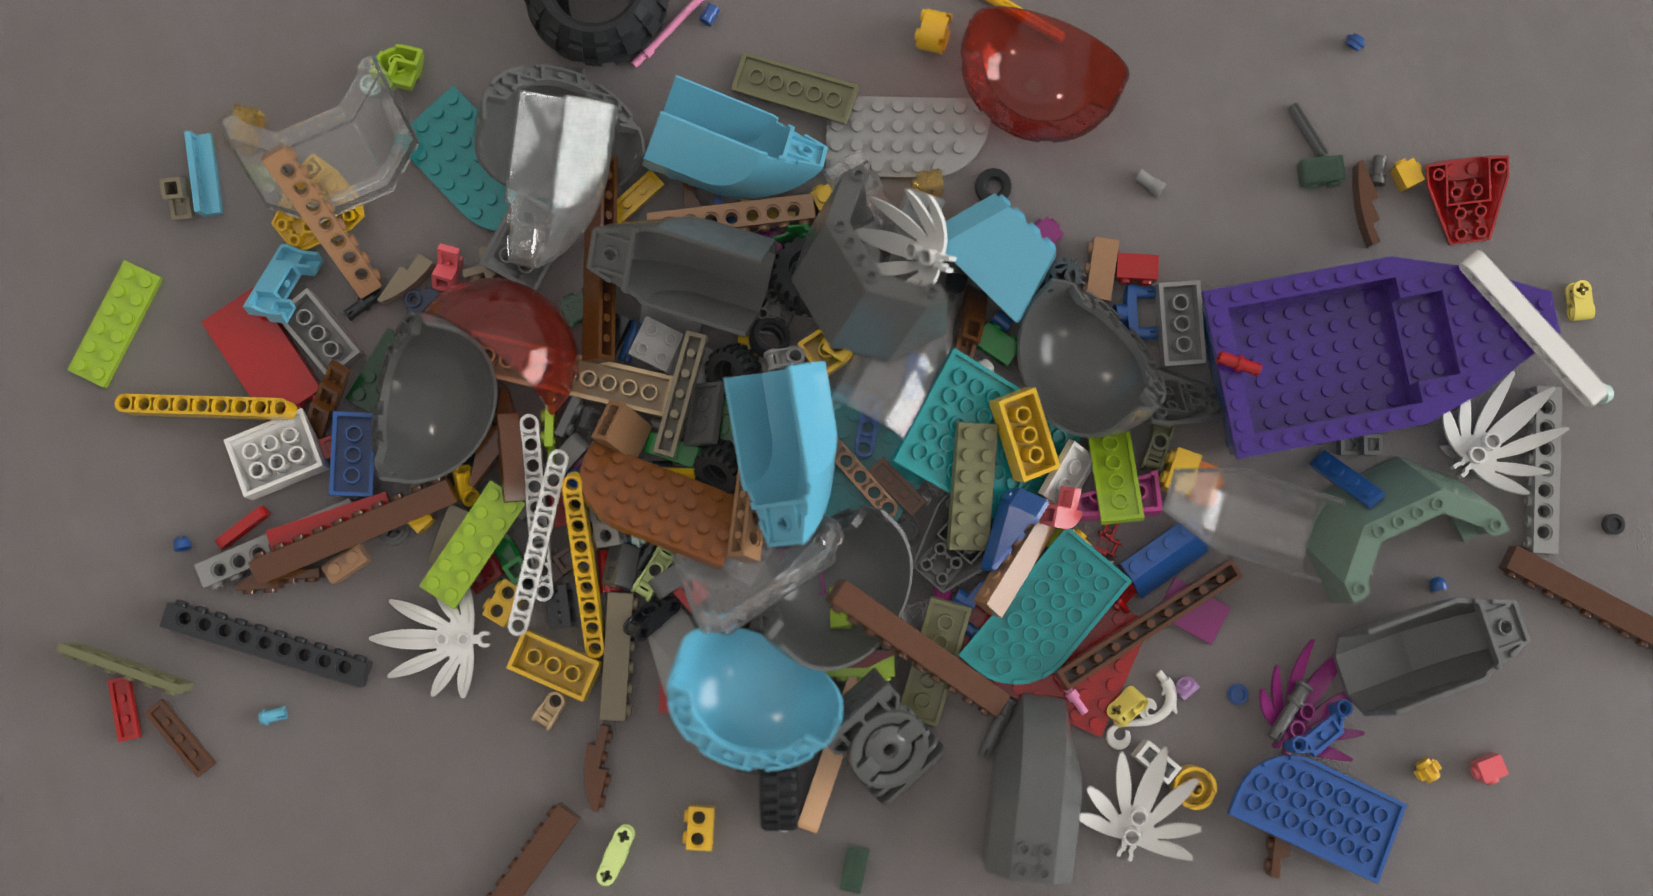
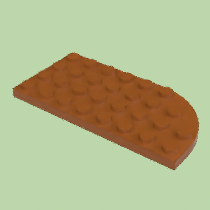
M595 441L591 442L582 461L580 477L584 501L598 515L597 518L625 534L719 570L722 569L728 552L734 494H728L723 490L629 454L625 456L623 453L616 452Z

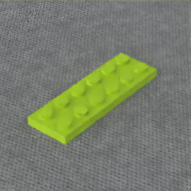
M124 260L67 370L103 388H108L163 278Z
M1130 430L1108 437H1087L1101 525L1144 521L1145 517Z
M490 480L419 586L451 608L456 609L526 506V503L524 501L504 503L502 487Z

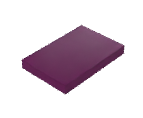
M1175 577L1163 600L1188 584ZM1210 598L1172 624L1212 645L1231 607L1214 598Z

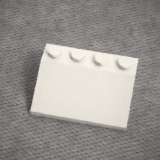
M302 408L297 410V415L292 420H271L224 439L243 496L250 500L258 499L330 469L318 438Z

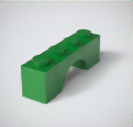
M507 532L494 552L513 585H518L524 555Z

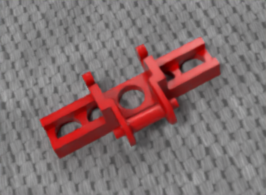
M1115 523L1114 529H1109V524H1106L1103 532L1098 531V534L1101 536L1094 549L1102 554V556L1108 554L1110 555L1109 558L1117 557L1115 552L1118 545L1122 546V544L1119 543L1120 540L1117 539L1115 541L1113 538L1119 523ZM1105 540L1107 547L1101 548L1099 546L1100 541ZM1110 542L1114 543L1111 552L1107 551Z

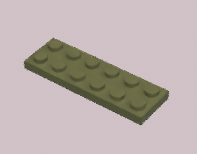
M744 52L731 91L847 126L860 87L851 82Z
M956 422L946 549L986 550L990 536L998 424Z
M930 596L920 632L958 658L972 606ZM912 662L901 702L914 711L924 724L938 727L948 693L945 689L947 685L942 682L940 684L929 678L930 674L927 671L921 672L912 666L914 662Z
M81 642L59 643L56 650L63 653L64 658L70 660L78 658L83 660L84 665L96 667L97 665L103 667L102 671L123 674L122 678L135 681L137 679L143 681L142 685L150 688L160 687L163 693L169 695L192 691L194 682Z

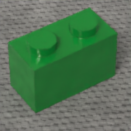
M987 322L984 326L981 342L976 348L1007 368L1017 353L1018 338L1012 334L1006 335L1003 333L1002 328L996 323L992 322L990 324Z

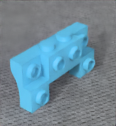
M280 244L244 303L243 308L249 315L266 316L270 322L287 324L297 308L292 300L287 298L301 275L316 276L324 259L319 252L305 251L289 244Z

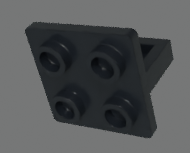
M583 582V583H582L583 587H584L585 589H587L586 583ZM576 583L554 586L553 596L546 601L549 628L556 629L582 625ZM548 587L545 588L544 591L546 597L550 594V590ZM589 602L585 603L586 607L590 609Z

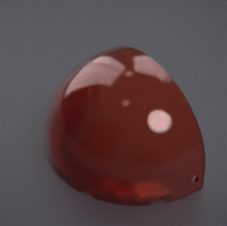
M991 6L978 10L969 20L961 43V71L964 84L980 112L983 111L991 119V122L1003 131L1015 137L1037 143L1040 141L1065 142L1084 136L1094 130L1114 111L1130 76L1128 66L1124 60L1099 39L1059 19L1021 8Z
M501 278L474 279L455 285L442 292L421 312L448 320L499 354L535 389L550 415L553 416L569 396L579 365V352L574 334L561 311L547 297L535 289L516 281Z

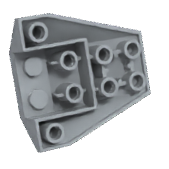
M681 607L677 614L673 615L662 627L648 637L661 685L667 698L668 678L677 651L685 636L691 631L696 630L690 620L692 615Z

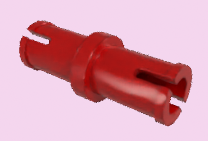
M1221 350L1216 357L1217 364L1231 367L1236 372L1243 371L1257 377L1262 369L1261 363L1245 359L1243 355L1236 356Z

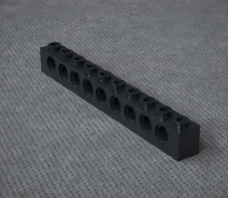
M176 599V602H167L159 627L360 688L366 685L373 662L367 661L368 657L359 654L350 656L347 655L348 651L340 648H335V650L327 649V644L320 642L311 644L307 642V638L301 636L291 638L287 636V632L275 630V632L268 631L267 626L261 624L252 626L248 624V620L236 617L235 620L228 618L226 613L216 611L213 614L208 612V608L198 605L193 608L188 606L189 602ZM187 613H189L191 616V621L189 623H186L185 621V615ZM207 619L211 622V627L208 630L205 628V621ZM226 625L231 628V633L228 636L224 632ZM246 631L251 634V639L248 642L244 639ZM266 637L271 641L269 648H266L264 645ZM286 643L291 647L289 654L284 652V645ZM306 649L311 653L309 660H306L303 656ZM326 655H328L331 659V663L329 666H326L323 663V659ZM346 661L351 665L348 673L343 669V664Z

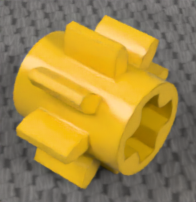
M1424 757L1415 763L1417 770L1413 771L1418 780L1432 783L1441 776L1439 770L1442 767L1437 759L1430 760L1429 757Z

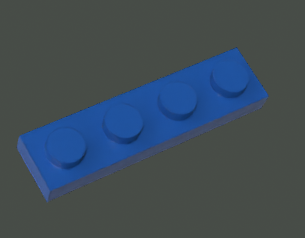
M1326 450L1309 463L1313 470L1369 510L1385 497L1383 490Z

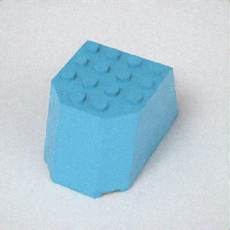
M994 193L945 221L947 229L945 253L948 256L957 257L954 262L1019 324L1029 303L1036 295L1056 258V245L1048 237L1043 239L1040 230L1032 222L1028 225L1025 215L1017 207L1012 209L1010 202L1002 194L998 196Z

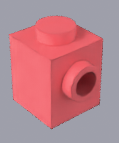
M1492 752L1469 761L1472 767L1470 771L1473 778L1487 785L1499 782L1498 778L1509 774L1501 754Z

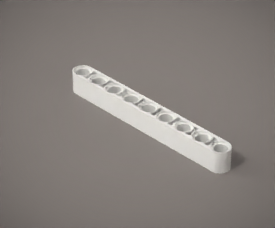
M1475 250L1459 265L1460 270L1584 406L1592 408L1608 394V389L1483 252Z
M526 414L521 417L519 422L524 459L528 531L530 536L535 515L531 505L535 501L538 502L540 491L533 492L529 486L535 480L542 487L544 463L540 421L537 416ZM529 417L535 420V426L531 430L526 429L524 426V421ZM531 438L537 442V447L533 451L528 450L526 447L527 440ZM532 459L539 463V468L535 472L528 469V462ZM545 495L543 498V502L547 506V498ZM545 515L540 516L538 523L547 527L549 525L548 517ZM536 536L533 539L534 546L537 544L544 545V539ZM550 541L544 565L548 568V574L541 576L539 587L547 586L550 594L546 597L541 596L538 587L536 595L537 600L544 602L548 601L554 594ZM531 557L532 568L539 566V560L535 557Z
M563 450L553 451L548 458L508 623L510 633L515 636L523 635L530 624L562 492V482L569 463V456ZM561 453L564 456L565 461L562 465L554 463L553 457L555 454ZM551 474L559 476L560 482L557 486L549 484L548 478ZM545 495H552L555 502L553 506L548 507L544 504L543 498ZM545 515L549 518L550 522L547 527L539 525L538 519L540 516ZM536 536L544 539L543 547L537 548L534 546L533 539ZM529 558H537L539 560V567L531 568L528 564ZM525 578H531L534 581L532 589L524 587L523 581ZM526 599L529 602V608L526 610L520 609L518 601ZM521 620L524 623V629L516 630L513 622Z

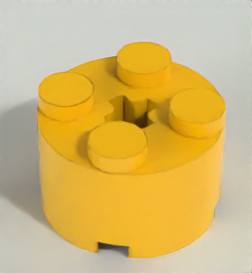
M929 8L922 9L920 21H922L921 28L916 29L914 40H916L915 47L919 50L943 55L951 30L947 24L952 23V14Z
M1193 764L1181 766L1182 769L1169 783L1170 792L1179 785L1196 778L1198 779L1197 786L1181 805L1193 810H1201L1208 807L1213 802L1212 800L1217 793L1215 778L1210 772L1200 766Z

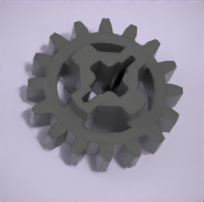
M1059 256V261H1053V265L1047 272L1046 279L1043 280L1042 284L1046 285L1051 278L1062 280L1065 277V281L1074 283L1077 289L1082 291L1080 286L1086 285L1082 281L1083 278L1087 277L1085 273H1082L1085 268L1079 265V261L1073 260L1070 256H1067L1066 260Z

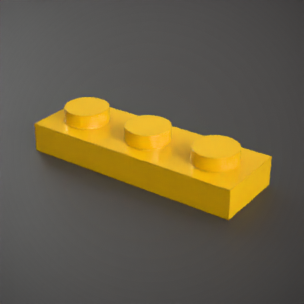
M649 170L617 199V223L627 221L665 186L653 171Z

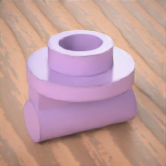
M1190 676L1182 677L1175 685L1176 691L1184 701L1200 688L1194 678Z

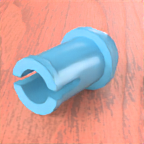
M282 706L271 710L263 709L262 712L258 713L260 724L267 726L270 722L287 719V710H284L286 707Z

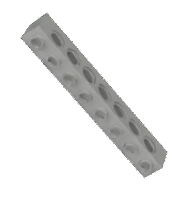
M1535 386L1529 388L1526 400L1551 387ZM1555 387V391L1545 402V413L1539 410L1527 422L1528 432L1525 437L1540 433L1541 424L1545 427V431L1561 428L1562 387ZM1561 435L1542 445L1545 449L1544 454H1541L1539 447L1527 451L1525 455L1526 465L1538 468L1541 465L1544 469L1550 471L1546 475L1524 477V484L1530 494L1524 496L1526 515L1523 518V525L1525 527L1523 547L1533 554H1559ZM1539 486L1544 490L1542 496L1538 492ZM1539 507L1543 509L1542 517L1538 514ZM1538 528H1541L1543 531L1541 538L1537 534Z
M348 498L309 516L355 502L356 500ZM264 534L195 564L194 566L203 588L216 590L225 586L224 582L228 580L234 582L244 577L243 574L249 571L252 573L248 564L253 559L252 555L261 548L266 553L271 551L267 535ZM242 556L245 558V565L243 567L239 565V559ZM222 565L226 568L224 575H221L219 572Z

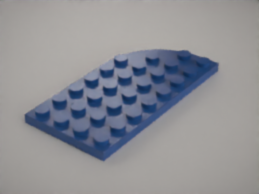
M1280 755L1258 763L1245 774L1233 794L1226 814L1378 884L1407 804L1313 759L1296 755Z

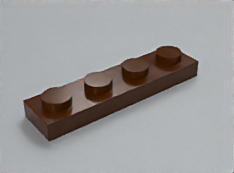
M160 699L144 713L197 778L201 777L216 764V761L164 699Z

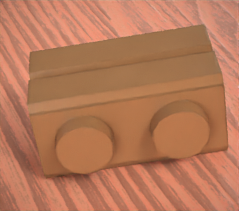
M359 543L321 566V569L331 584H340L371 563L373 559L364 545Z

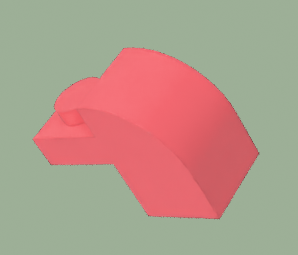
M440 243L437 248L438 263L432 273V288L452 294L462 271L463 257L460 256V248Z
M1061 485L1057 505L1049 504L1042 514L1040 524L1063 529L1074 527L1080 521L1083 511L1077 510L1081 489Z

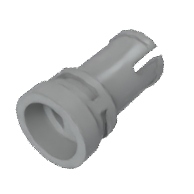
M1143 169L1135 178L1136 181L1148 188L1149 192L1155 197H1158L1167 185L1160 179H1155Z

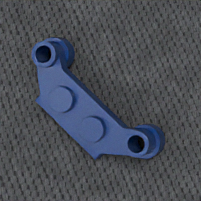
M1342 699L1330 703L1328 706L1329 715L1304 736H1294L1291 739H1286L1284 742L1285 750L1295 754L1309 753L1311 757H1316L1345 733L1343 724L1345 717L1351 715L1353 711L1351 702Z

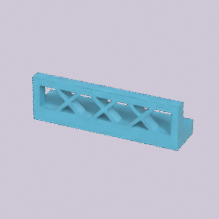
M185 131L184 136L194 212L202 217L224 214L214 136L211 133L195 135L191 131Z

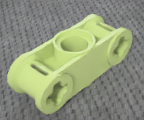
M659 546L656 548L646 568L634 583L631 590L632 593L640 594L646 598L647 602L651 600L655 593L648 581L654 578L650 574V569L652 566L658 565L662 573L670 568L675 562V558L670 550ZM641 586L648 589V592L642 589Z
M629 824L619 826L604 853L596 876L597 881L601 885H611L625 863L635 837V830ZM624 830L627 831V836H629L625 840L622 839L621 834ZM606 870L610 871V877L608 879L605 878Z

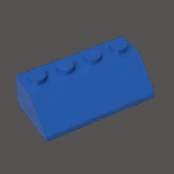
M1186 516L1119 562L1117 566L1121 572L1132 580L1131 584L1142 599L1209 550L1197 526L1189 516Z

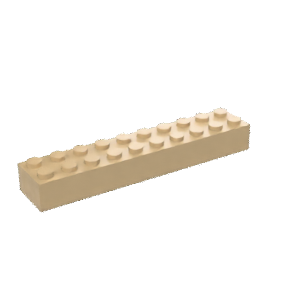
M471 330V335L480 343L491 360L496 381L549 393H557L558 395L571 398L575 396L584 401L606 406L609 400L625 403L637 413L659 418L663 417L674 376L614 362L601 364L582 361V355Z

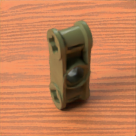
M1152 425L1139 467H1147L1158 470V474L1161 473L1171 438L1177 425ZM1156 437L1162 440V447L1155 445L1154 440Z

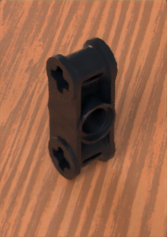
M655 595L624 622L623 632L627 635L635 636V639L640 642H644L651 634L662 627L667 620L677 614L681 607V601L669 595L659 600Z

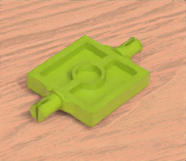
M548 393V404H545V410H541V423L545 426V431H541V444L546 448L547 462L550 453L557 450L555 434L557 429V393Z

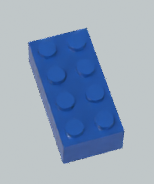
M333 411L329 496L357 498L373 496L375 471L373 459L375 452L371 451L372 413Z

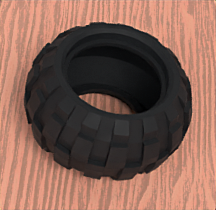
M569 0L524 1L529 19L537 34L546 45L555 50L558 55L570 61H580L588 66L603 67L602 63L614 61L617 65L630 60L629 56L638 50L642 53L653 42V37L657 31L660 32L663 27L670 0H630L620 14L600 23H586L572 18L569 10Z

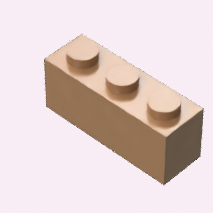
M1095 236L1092 242H1088L1087 254H1090L1089 262H1085L1084 273L1087 274L1086 285L1081 286V290H1088L1108 304L1111 301L1119 240Z

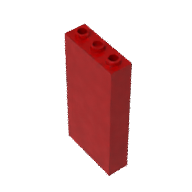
M254 287L201 321L250 397L282 398L294 403L297 410L300 408L305 410V406L316 398L320 380L283 324L270 322L266 316L249 315L243 308ZM266 405L263 407L262 412L265 411ZM286 406L282 408V413L285 411Z

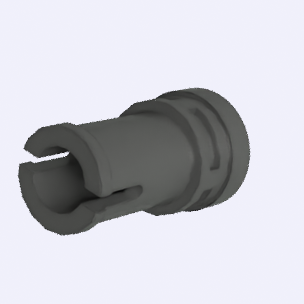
M1385 155L1373 156L1370 178L1374 187H1383L1386 184L1385 166L1387 156Z

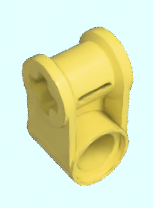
M1580 280L1576 283L1568 284L1564 292L1568 319L1570 321L1593 319L1595 317V305L1593 303L1590 283Z
M1129 686L1108 706L1107 714L1113 719L1116 726L1126 727L1139 713L1145 710L1149 701L1134 686Z

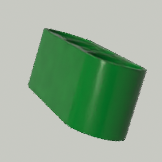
M649 433L643 452L695 469L693 467L694 460L703 449L695 446L688 447L683 445V442H680L676 459L657 455L653 452L658 434Z

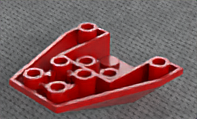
M1509 155L1475 156L1426 164V187L1448 245L1491 240L1509 179Z

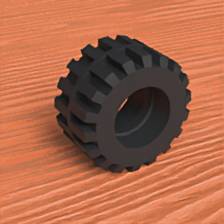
M740 343L716 349L708 356L709 360L705 363V366H707V369H705V374L708 376L706 378L707 383L724 382L723 378L733 377L730 371V363L735 367L737 376L762 373L760 372V368H762L761 363L759 364L757 361L759 357L753 354V349H748L747 345H741Z
M720 439L717 444L707 445L695 458L693 463L695 468L694 474L697 475L699 482L723 490L728 494H734L738 471L735 445L729 440L726 442L724 439Z

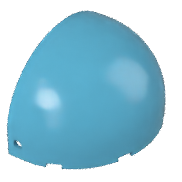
M702 627L691 631L682 640L668 678V707L680 733L688 742H693L699 748V752L712 760L733 768L751 771V768L765 769L766 772L797 766L811 759L814 753L821 748L824 749L831 742L842 722L843 701L837 686L825 671L810 669L791 660L767 641L763 634L739 627Z

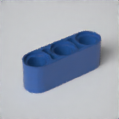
M874 397L865 399L861 409L855 453L862 459L869 458L872 455L875 445L881 404ZM867 403H875L877 410L874 413H869L865 408ZM870 423L873 425L874 430L871 433H864L862 425ZM862 443L868 444L870 447L869 453H860L858 450L859 445Z

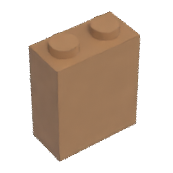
M609 400L591 437L602 446L616 452H621L625 456L629 454L638 458L653 426L625 403Z

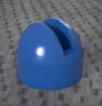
M183 535L182 539L177 536L173 541L175 552H184L192 548L191 541L185 535Z
M1434 577L1429 582L1431 592L1448 589L1447 582L1442 577Z

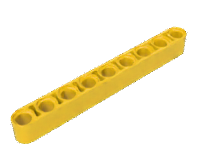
M120 394L114 402L115 408L118 411L133 416L292 420L297 415L296 405L282 398ZM266 405L265 411L262 412L263 407ZM286 406L285 411L282 413V408Z
M573 471L564 478L562 491L585 651L589 657L599 658L604 653L605 626L588 506L583 498L580 473ZM568 479H575L578 482V487H571L568 484ZM571 500H578L581 503V507H573ZM574 521H582L584 528H577L574 525ZM577 541L585 542L587 548H579L577 546ZM582 561L587 562L590 568L583 569L579 563ZM589 582L593 588L585 589L582 583ZM585 603H593L595 605V609H588ZM588 623L597 624L598 629H591ZM598 643L601 649H594L591 644Z

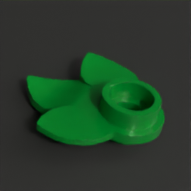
M789 225L787 227L788 232L774 236V239L782 245L787 242L792 243V239L799 237V239L804 238V235L808 234L811 225Z

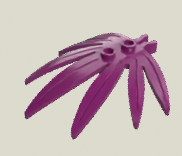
M1315 639L1309 640L1292 668L1286 687L1284 706L1287 703V695H1290L1296 686V680H1303ZM1333 656L1326 660L1308 679L1306 684L1314 689L1313 692L1308 694L1304 701V707L1296 712L1280 742L1274 741L1271 745L1273 748H1280L1282 745L1283 749L1280 752L1282 755L1290 754L1284 748L1286 739H1291L1294 736H1304L1311 730V726L1319 723L1329 715L1328 706L1330 703L1342 699L1349 700L1345 691L1314 709V706L1338 673ZM1279 664L1274 666L1272 673L1271 700L1264 688L1259 689L1260 709L1271 727L1284 708ZM1343 728L1345 733L1335 741L1365 735V732ZM1330 746L1326 747L1316 756L1335 761H1353V758Z

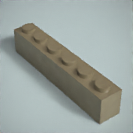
M686 330L653 452L657 455L676 459L707 347V335Z
M608 592L600 720L626 721L628 716L632 714V704L629 703V695L633 694V682H630V674H634L635 662L631 661L632 653H635L636 640H633V635H627L623 632V625L634 614V611H638L639 599L635 598V594Z

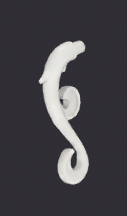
M1162 670L1155 674L1161 682L1160 685L1163 687L1161 695L1165 694V702L1162 708L1155 714H1149L1148 709L1151 708L1155 711L1157 705L1153 699L1147 698L1149 701L1147 707L1139 713L1141 718L1133 719L1126 727L1149 726L1165 719L1171 711L1177 714L1176 686L1173 680L1167 677ZM1113 724L1106 732L1107 743L1116 750L1127 748L1131 741L1130 732L1125 730L1124 738L1117 740L1114 737V732L1122 727Z

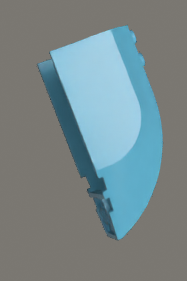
M676 75L664 110L660 112L642 166L647 167L651 171L662 173L671 179H677L711 193L738 198H758L789 191L815 177L823 169L828 147L807 134L804 137L794 131V126L790 124L785 126L778 122L779 117Z
M825 361L786 366L787 369L723 378L741 485L744 492L747 491L750 496L752 510L757 512L760 519L758 524L768 547L806 543L818 527L829 501L834 476L837 430Z

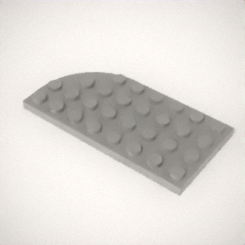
M857 96L847 126L827 120L826 146L828 150L826 154V178H841L844 172L861 164L868 171L869 178L939 179L953 175V173L968 166L976 158L985 143L990 125V99Z

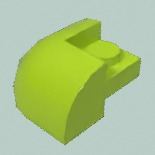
M395 44V47L380 51L371 68V77L378 85L394 92L395 88L412 92L417 79L420 80L424 66L423 49Z

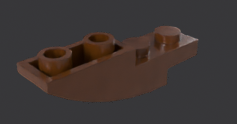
M968 285L957 320L959 327L953 348L973 359L976 346L980 344L984 330L987 293Z
M302 567L261 585H258L252 574L236 585L235 591H243V595L256 594V590L264 589V593H277V588H284V584L298 583L297 579L305 578V582H318V577H325V573L320 568L304 569Z
M604 723L600 725L596 743L589 742L585 753L584 780L588 801L593 812H598L600 807L604 808L607 795L603 794L605 787H609L612 776L608 774L610 768L601 767L602 764H606L608 752L605 751L607 743H611L613 731H610L611 725Z
M1270 834L1266 839L1268 856L1264 859V871L1272 878H1280L1282 857L1290 858L1291 844Z

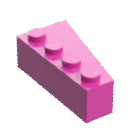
M1158 470L1138 476L1144 517L1159 516L1163 511ZM1096 490L1080 495L1077 510L1083 511L1079 522L1100 520Z

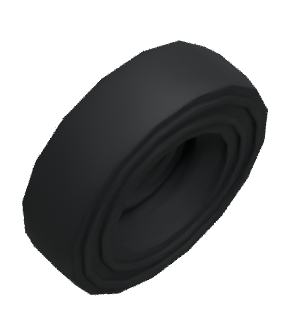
M991 168L980 173L976 179L975 191L981 201L992 195L985 187L987 181L995 179L1001 184V190L997 195L1000 196L1002 194L1006 199L1009 197L1012 184L1006 172L1001 169Z

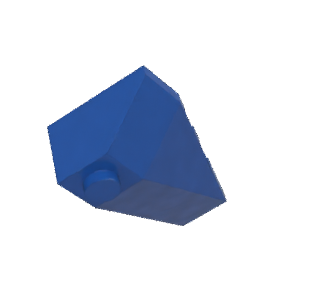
M1022 488L1005 491L997 508L980 569L983 571H995L1011 553V545L1024 538L1026 535L1023 533L1024 530L1031 523L1033 525L1037 523L1050 502Z

